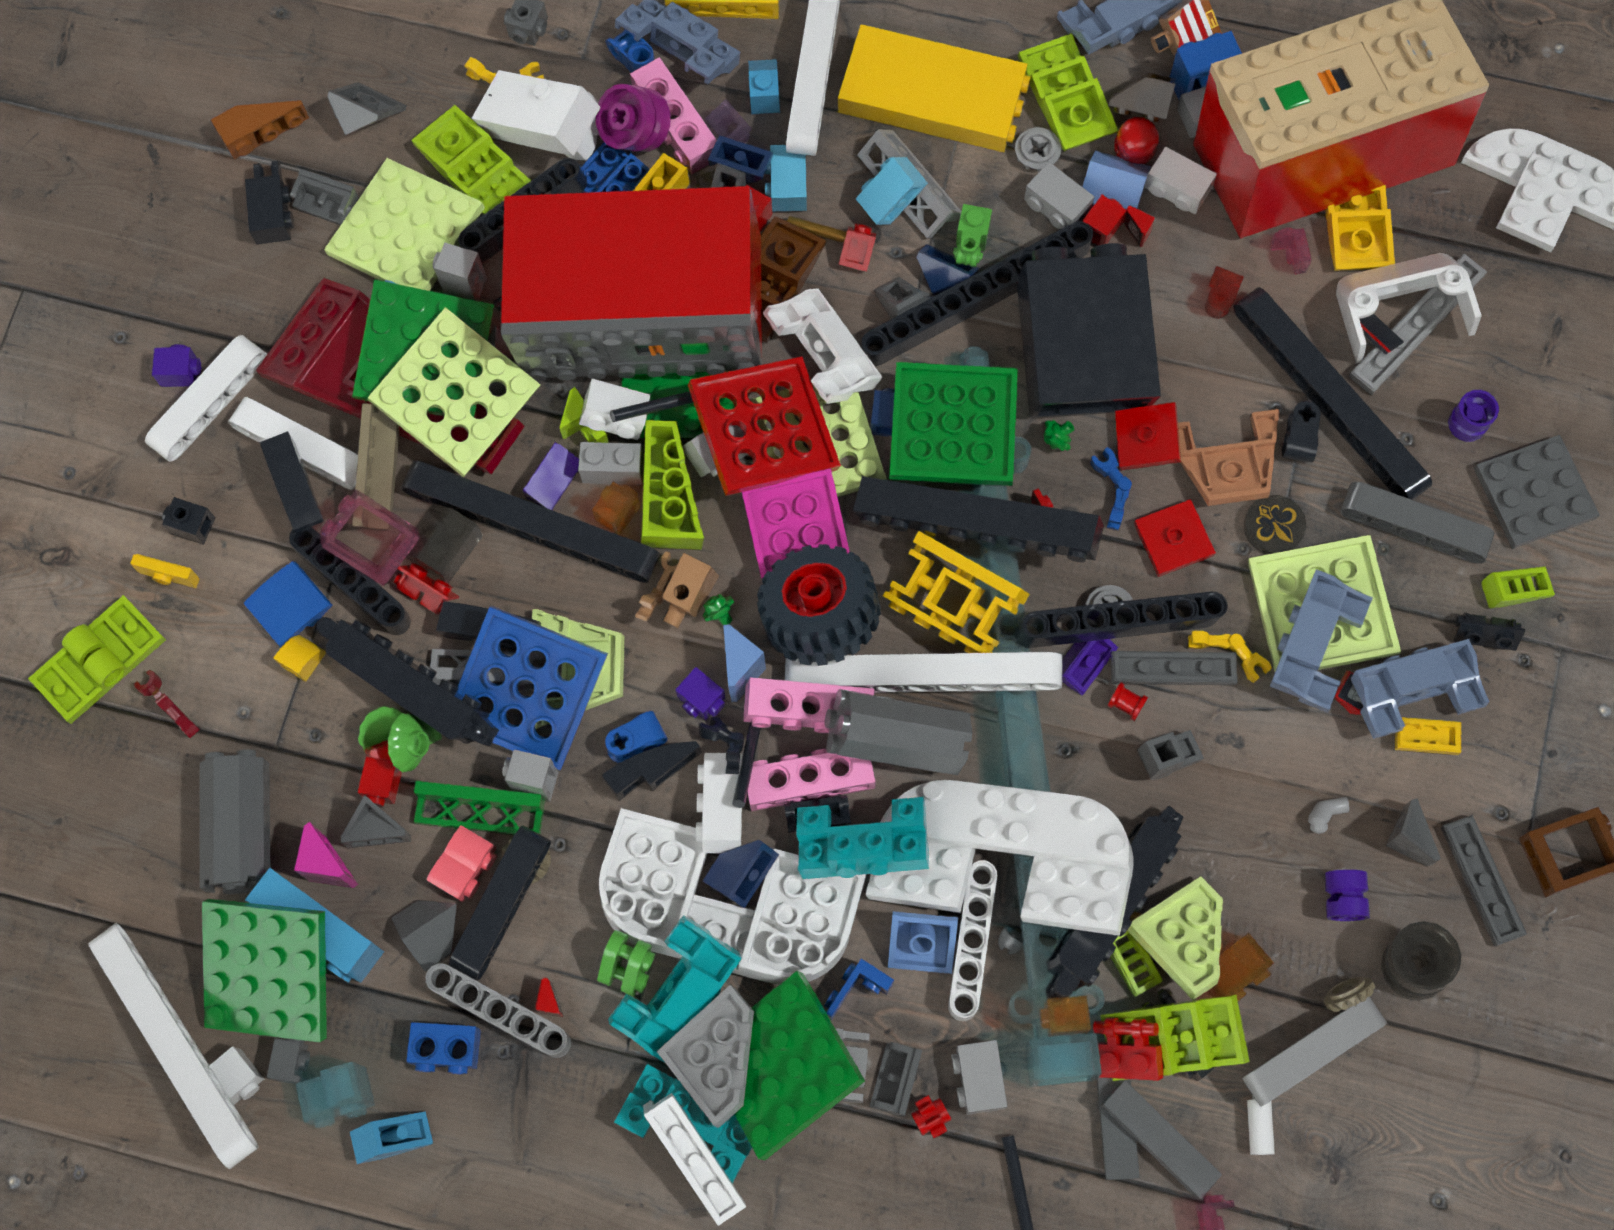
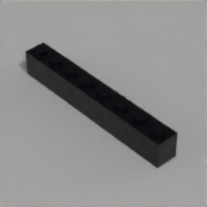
M862 476L853 508L861 522L868 526L878 527L880 523L890 525V528L906 532L908 528L918 530L930 537H935L938 533L948 535V538L959 542L972 539L988 547H994L995 544L1007 545L1008 549L1017 552H1024L1025 549L1036 550L1038 554L1046 557H1055V554L1065 555L1069 560L1081 563L1085 562L1086 559L1096 561L1104 528L1099 515Z

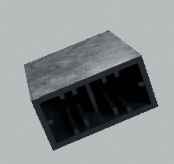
M1120 243L1096 246L1090 250L1091 257L1068 259L1067 249L1063 247H1046L1031 253L1032 261L1025 262L1016 278L1030 418L1115 413L1117 410L1151 406L1161 397L1146 254L1127 255L1126 245Z

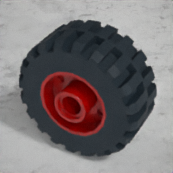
M819 544L817 548H812L811 545L802 547L803 550L796 553L793 550L785 555L786 558L781 561L779 559L771 566L772 572H766L762 579L763 585H760L758 588L757 607L768 639L777 652L783 653L784 657L791 661L799 659L800 664L811 665L812 662H817L818 666L828 665V661L836 660L837 663L845 660L844 656L850 653L853 656L861 650L860 645L862 643L866 645L873 637L871 631L875 632L880 622L878 617L881 615V605L869 567L854 552L847 554L845 548L838 546L832 549L828 544Z

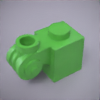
M963 204L957 230V248L954 247L953 251L956 264L970 265L976 268L977 263H980V260H982L983 253L981 251H985L992 209Z

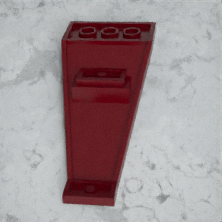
M323 278L258 366L256 372L267 380L361 419L362 404L371 403L352 398L370 299L360 290ZM476 404L474 418H485L487 416L486 408L483 405ZM427 413L428 419L432 422L437 423L444 419V416ZM513 418L473 467L492 475L525 426L518 419ZM399 426V436L424 446ZM455 427L451 430V437L457 442H463L468 438V433L463 427Z

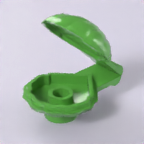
M383 706L367 714L365 720L360 725L358 741L363 750H366L365 748L388 739V754L393 766L399 769L400 772H410L417 768L423 756L427 753L429 745L441 740L442 736L440 732L417 716L409 713L404 714L394 707Z

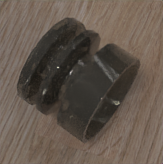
M1416 922L1400 930L1388 944L1382 954L1381 969L1384 980L1394 992L1403 998L1420 1001L1434 997L1454 980L1460 970L1462 955L1458 942L1448 930L1436 923ZM1415 959L1420 960V966L1422 967L1420 971L1415 969L1416 965L1413 962Z

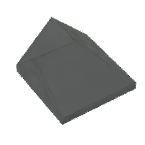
M359 82L330 90L327 96L335 118L339 120L345 135L405 111L407 105Z

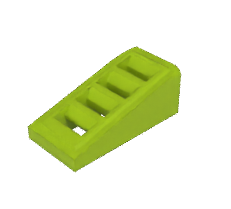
M1546 566L1493 572L1481 582L1490 609L1545 599L1555 595ZM1531 577H1535L1539 590H1535ZM1521 579L1523 580L1526 592H1524ZM1508 582L1511 584L1513 593H1511Z
M1128 931L1123 936L1116 938L1113 943L1116 949L1110 957L1133 996L1136 997L1163 981L1149 953ZM1127 935L1129 940L1117 947L1115 942ZM1134 947L1136 952L1123 959L1121 954ZM1141 959L1143 964L1129 971L1127 966ZM1147 970L1150 975L1136 983L1134 977Z

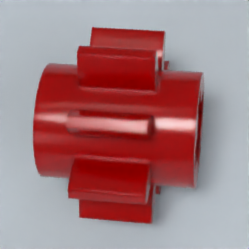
M929 1095L915 1102L918 1110L912 1112L911 1115L922 1136L931 1132L933 1138H936L947 1132L944 1124L951 1121V1117L940 1098L932 1101Z

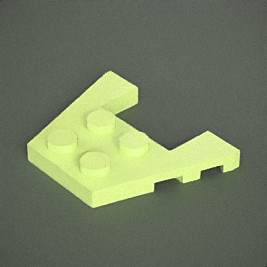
M532 609V619L540 621L541 626L608 653L586 710L623 697L625 637L622 633L569 620L563 616L548 614L539 609ZM562 663L561 677L566 680L574 678V666L570 663ZM562 695L559 698H547V703L552 708H560L563 706L564 699ZM544 720L538 721L535 729L550 723Z

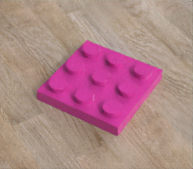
M831 469L809 473L779 484L742 492L761 579L767 571L772 572L771 566L780 559L782 561L786 558L785 555L793 550L795 553L802 551V547L811 545L812 548H817L819 544H828L832 549L838 546L845 548L847 554L850 552Z

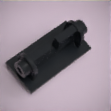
M1464 612L1463 615L1458 614L1456 617V627L1459 628L1454 642L1469 639L1471 645L1516 651L1525 633V629L1521 628V623H1516L1515 619L1492 617L1490 624H1487L1486 616Z
M837 794V797L795 803L790 801V803L784 804L788 833L797 832V808L829 805L831 810V827L851 824L848 796Z

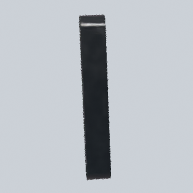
M1210 591L1033 611L1028 613L1018 624L1015 630V638L1025 648H1037L1208 628L1213 626L1227 612L1228 603L1222 594ZM1205 605L1211 607L1213 609L1214 614L1209 613L1206 610ZM1175 608L1180 609L1184 613L1185 618L1179 616ZM1146 612L1152 613L1156 621L1149 619ZM1116 615L1124 617L1127 624L1120 623ZM1087 618L1094 620L1097 628L1090 626ZM1057 622L1064 623L1068 631L1061 630L1057 626ZM1026 625L1035 627L1038 635L1030 633Z

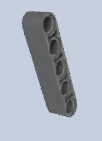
M1362 482L1350 483L1341 508V514L1350 520L1471 563L1482 564L1486 562L1495 534L1487 526Z

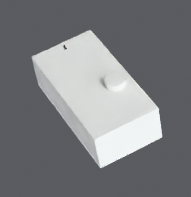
M498 70L472 119L493 139L574 156L596 117L600 106L582 86Z

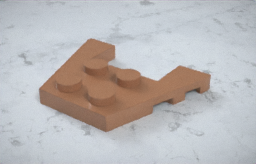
M1279 409L1253 412L1251 414L1250 420L1256 441L1196 448L1190 422L1178 423L1181 452L1180 463L1208 506L1269 497Z

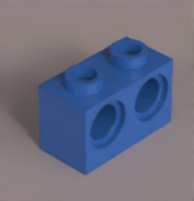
M411 1022L406 1062L416 1065L415 1071L435 1072V1067H448V1073L467 1074L468 1069H477L481 1030L476 1026ZM426 1040H433L435 1043L434 1052L430 1056L423 1057L420 1053L422 1043ZM459 1042H465L467 1044L466 1055L460 1059H455L452 1054L453 1047Z

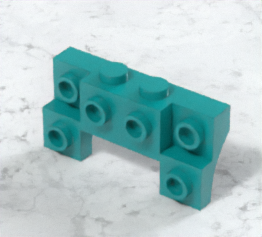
M924 797L892 799V822L831 827V810L829 805L797 808L798 871L802 879L838 876L852 878L855 875L863 874L880 876L888 872L929 869L926 803Z
M684 915L664 941L669 948L682 955V958L649 1004L646 1005L626 994L608 1019L612 1027L630 1037L650 1055L663 1062L664 1060L657 1051L720 994L721 987L742 960L738 950L712 936L708 929Z
M647 1064L632 1093H629L614 1123L644 1139L651 1125L644 1116L643 1105L651 1100L656 1104L672 1093L704 1142L714 1146L711 1152L733 1184L753 1149L735 1114L719 1128L715 1127L679 1080Z

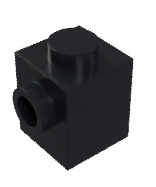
M174 497L171 504L163 512L162 525L172 535L204 545L216 517L207 507Z

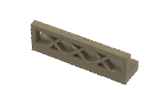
M362 404L352 526L391 530L399 425L372 404Z

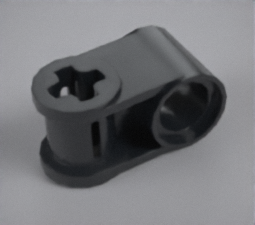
M1302 401L1298 403L1289 415L1282 445V458L1314 462L1318 449V430L1321 416L1320 409L1314 402Z

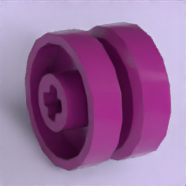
M617 84L607 89L598 102L600 109L596 115V127L599 136L606 145L620 150L651 152L658 148L667 137L670 128V110L667 101L660 92L646 87Z

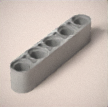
M443 963L435 964L427 971L425 976L426 984L433 992L547 1056L561 1058L570 1050L571 1039L569 1035L556 1024L449 965ZM443 972H448L450 974L448 985L443 988H437V976ZM471 987L477 988V999L472 1003H465L463 1000L464 992ZM497 1003H505L506 1012L504 1016L499 1019H493L491 1016L492 1007ZM525 1018H532L534 1021L533 1030L529 1034H520V1022ZM556 1033L561 1034L563 1039L562 1045L556 1050H549L547 1047L549 1036Z
M1367 997L1366 1001L1360 1002L1356 1007L1352 1006L1245 1075L1242 1080L1260 1107H1262L1385 1026L1387 1021L1371 998Z

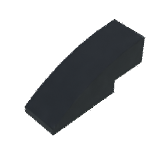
M287 431L259 442L294 532L296 533L324 522L308 474L303 467L296 444L290 433Z
M443 601L436 631L445 638L476 642L488 608ZM516 615L541 626L540 621ZM503 639L500 643V648L517 650L516 643L511 639Z
M696 741L656 747L618 763L602 774V777L620 801L644 782L652 791L698 757L702 751Z

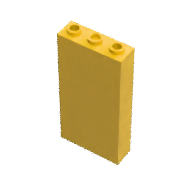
M861 24L839 92L838 113L1004 153L1007 142L1013 143L1017 126L1012 124L1014 117L1020 118L1024 101L1020 100L1021 93H1027L1031 76L1026 75L1027 63Z

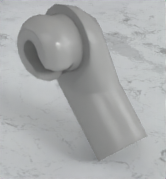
M1347 797L1317 802L1308 817L1311 831L1316 834L1324 833L1328 829L1327 823L1332 815L1348 813L1349 802Z

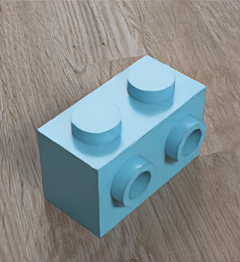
M770 145V152H773V157L765 174H771V183H765V194L772 199V212L807 211L806 155L786 153V145Z
M891 157L884 161L880 166L881 171L862 186V192L856 198L876 225L891 224L928 184L907 157Z

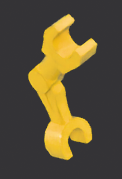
M472 57L465 64V68L468 69L466 72L467 76L474 80L482 79L491 85L496 73L490 72L480 61ZM531 62L520 69L519 72L521 75L533 77L532 73L540 71V66L538 62ZM540 75V76L536 77V78L545 79V78H544V75Z
M1192 631V635L1188 636V648L1204 649L1213 646L1223 649L1229 648L1236 652L1243 661L1241 666L1247 679L1253 683L1260 678L1254 671L1255 666L1262 668L1265 674L1272 669L1267 659L1257 652L1253 654L1249 650L1240 634L1209 635L1205 631Z

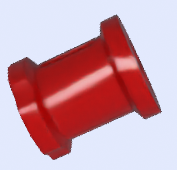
M1120 682L1107 706L1109 708H1118L1130 715V719L1135 722L1148 697L1145 695L1141 697L1125 688L1124 683Z

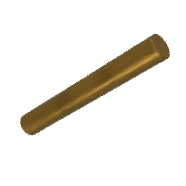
M792 216L788 217L787 222L814 235L842 243L845 241L847 231Z

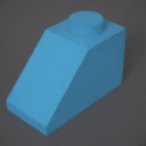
M777 59L748 61L751 114L780 113Z
M426 1111L372 1121L350 1131L357 1164L389 1158L433 1144Z

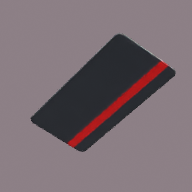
M1375 314L1359 319L1364 336L1385 355L1404 343Z

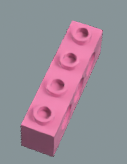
M660 57L630 73L632 85L651 88L663 94L670 110V116H678L675 119H670V128L667 137L663 141L666 145L671 144L675 151L673 153L677 162L686 166L691 175L708 166V158L717 140ZM686 137H692V138H693V139L690 140V141H684V140H682V139H684V138H686Z
M750 677L745 686L744 722H752V726L758 728H768L771 724L783 725L785 730L796 731L801 730L802 727L814 728V731L818 733H829V728H825L824 725L825 715L828 709H833L839 689L874 695V689ZM774 699L782 701L785 711L778 712L774 710L770 701ZM809 702L813 704L816 713L807 714L804 712L802 703Z
M826 749L815 750L811 752L812 756L799 758L797 754L781 757L780 762L768 764L767 760L755 761L748 788L751 811L784 806V804H788L790 801L795 803L838 796L837 794L843 795L875 789L872 762L870 760L827 753ZM842 763L848 767L849 771L844 776H836L831 771L832 767L835 764ZM806 769H812L817 772L818 776L814 781L806 782L801 779V773ZM775 775H782L787 779L785 785L780 788L771 786L769 781Z

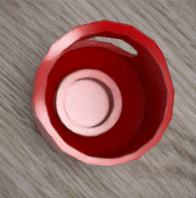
M1133 117L1125 121L1121 125L1114 141L1116 156L1131 163L1147 164L1157 151L1159 143L1157 127L1152 121L1144 117Z

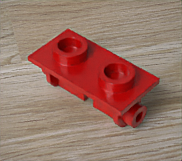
M412 563L411 565L397 567L398 570L403 572V574L399 573L394 579L397 589L414 600L418 599L422 591L425 594L420 604L436 615L440 614L443 601L448 602L460 597L451 591L453 589L451 585L442 580L436 579L435 581L427 576L428 571L417 564Z

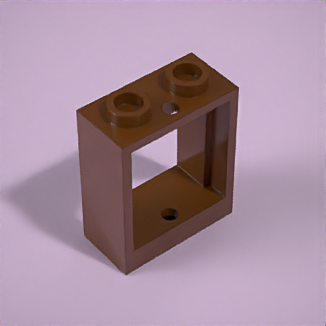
M1599 807L1532 830L1519 838L1545 898L1614 873V838L1610 832L1611 823L1608 817L1601 813ZM1587 821L1607 865L1563 880L1544 837Z

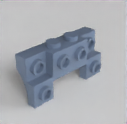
M643 0L638 6L631 4L615 19V28H625L635 35L634 40L639 41L643 36L651 32V42L685 62L684 70L686 72L693 70L705 78L704 83L709 84L720 74H729L739 64L741 52L717 38L718 29L674 2H671L666 7L656 0Z
M1079 0L1078 5L1065 12L1059 11L1057 19L1068 34L1072 33L1073 37L1078 39L1089 55L1108 44L1111 48L1119 43L1125 44L1141 31L1153 29L1159 23L1161 15L1171 10L1183 0H1107L1096 6L1095 14L1087 7L1083 0Z
M1316 569L1302 605H1294L1288 622L1294 624L1290 634L1283 633L1277 650L1282 652L1270 687L1299 698V702L1328 713L1340 681L1330 678L1317 670L1320 667L1337 621L1339 620L1361 629L1373 597L1356 591L1338 580L1335 576Z
M1469 639L1428 650L1426 647L1414 651L1411 655L1402 658L1399 655L1392 656L1381 664L1356 670L1351 677V681L1363 704L1360 713L1373 739L1403 730L1405 724L1399 713V706L1447 693L1459 715L1486 707L1490 702L1480 679L1477 654Z

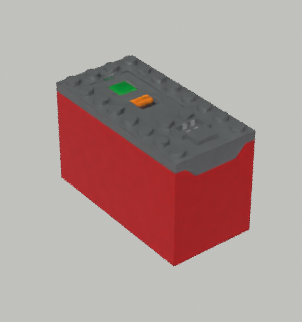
M750 186L504 196L501 336L518 366L538 382L553 377H558L561 380H574L580 376H588L591 379H603L608 375H617L620 378H633L636 374L662 377L665 373L692 376L695 372H707L710 375L725 373V371L762 365L761 234Z

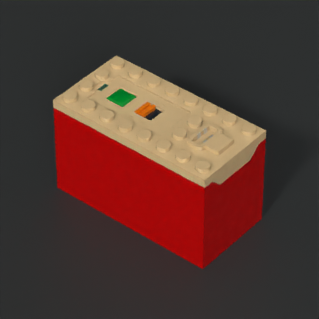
M1400 0L1212 63L1193 145L1204 167L1217 174L1213 186L1241 239L1326 210L1330 205L1334 204L1335 207L1349 202L1354 196L1361 195L1364 197L1375 193L1371 190L1386 185L1387 189L1454 166L1487 92L1489 83L1442 0Z

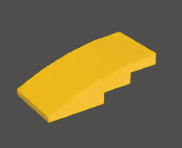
M1386 185L1371 190L1375 193L1364 197L1361 195L1354 196L1349 202L1335 207L1333 204L1325 210L1329 245L1335 271L1376 269L1395 264L1391 209H1387Z

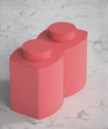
M461 825L452 836L444 853L439 857L426 880L461 902L466 897L470 899L480 885V882L477 881L479 875L483 870L488 871L493 866L497 858L495 854L496 847Z

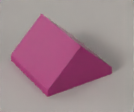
M311 822L304 825L294 871L309 882L349 888L356 887L358 883L325 834Z

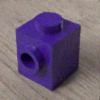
M174 344L171 347L154 348L152 376L161 387L191 386L197 379V376H200V358L196 357L190 347Z
M697 667L675 689L677 698L684 703L682 708L693 718L699 715L706 721L710 715L715 717L725 706L724 700L726 697L724 690Z

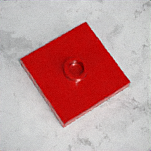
M1175 402L1115 411L1118 458L1121 471L1181 462L1178 415Z
M1191 499L1136 519L1133 523L1158 577L1211 558L1216 554Z

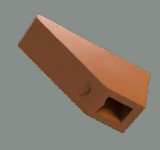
M297 100L237 105L212 118L211 122L235 160L240 156L248 155L253 149L265 142L275 140L283 132L300 126L303 121L309 119V116L302 101Z

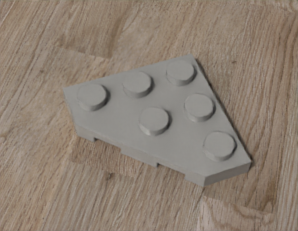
M729 985L657 1051L711 1123L717 1128L722 1126L744 1105L754 1015L752 1008L732 985Z

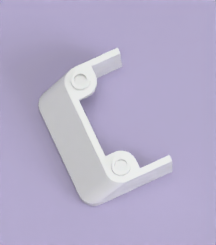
M1437 253L1343 277L1338 282L1336 297L1356 363H1360L1363 360L1367 345L1359 319L1374 314L1378 308L1379 300L1438 286L1443 293L1456 295L1468 335H1475L1482 316L1467 271L1451 256Z

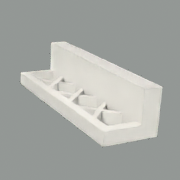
M671 1093L656 1104L651 1100L643 1105L644 1116L716 1224L719 1226L744 1209L746 1203L674 1095Z

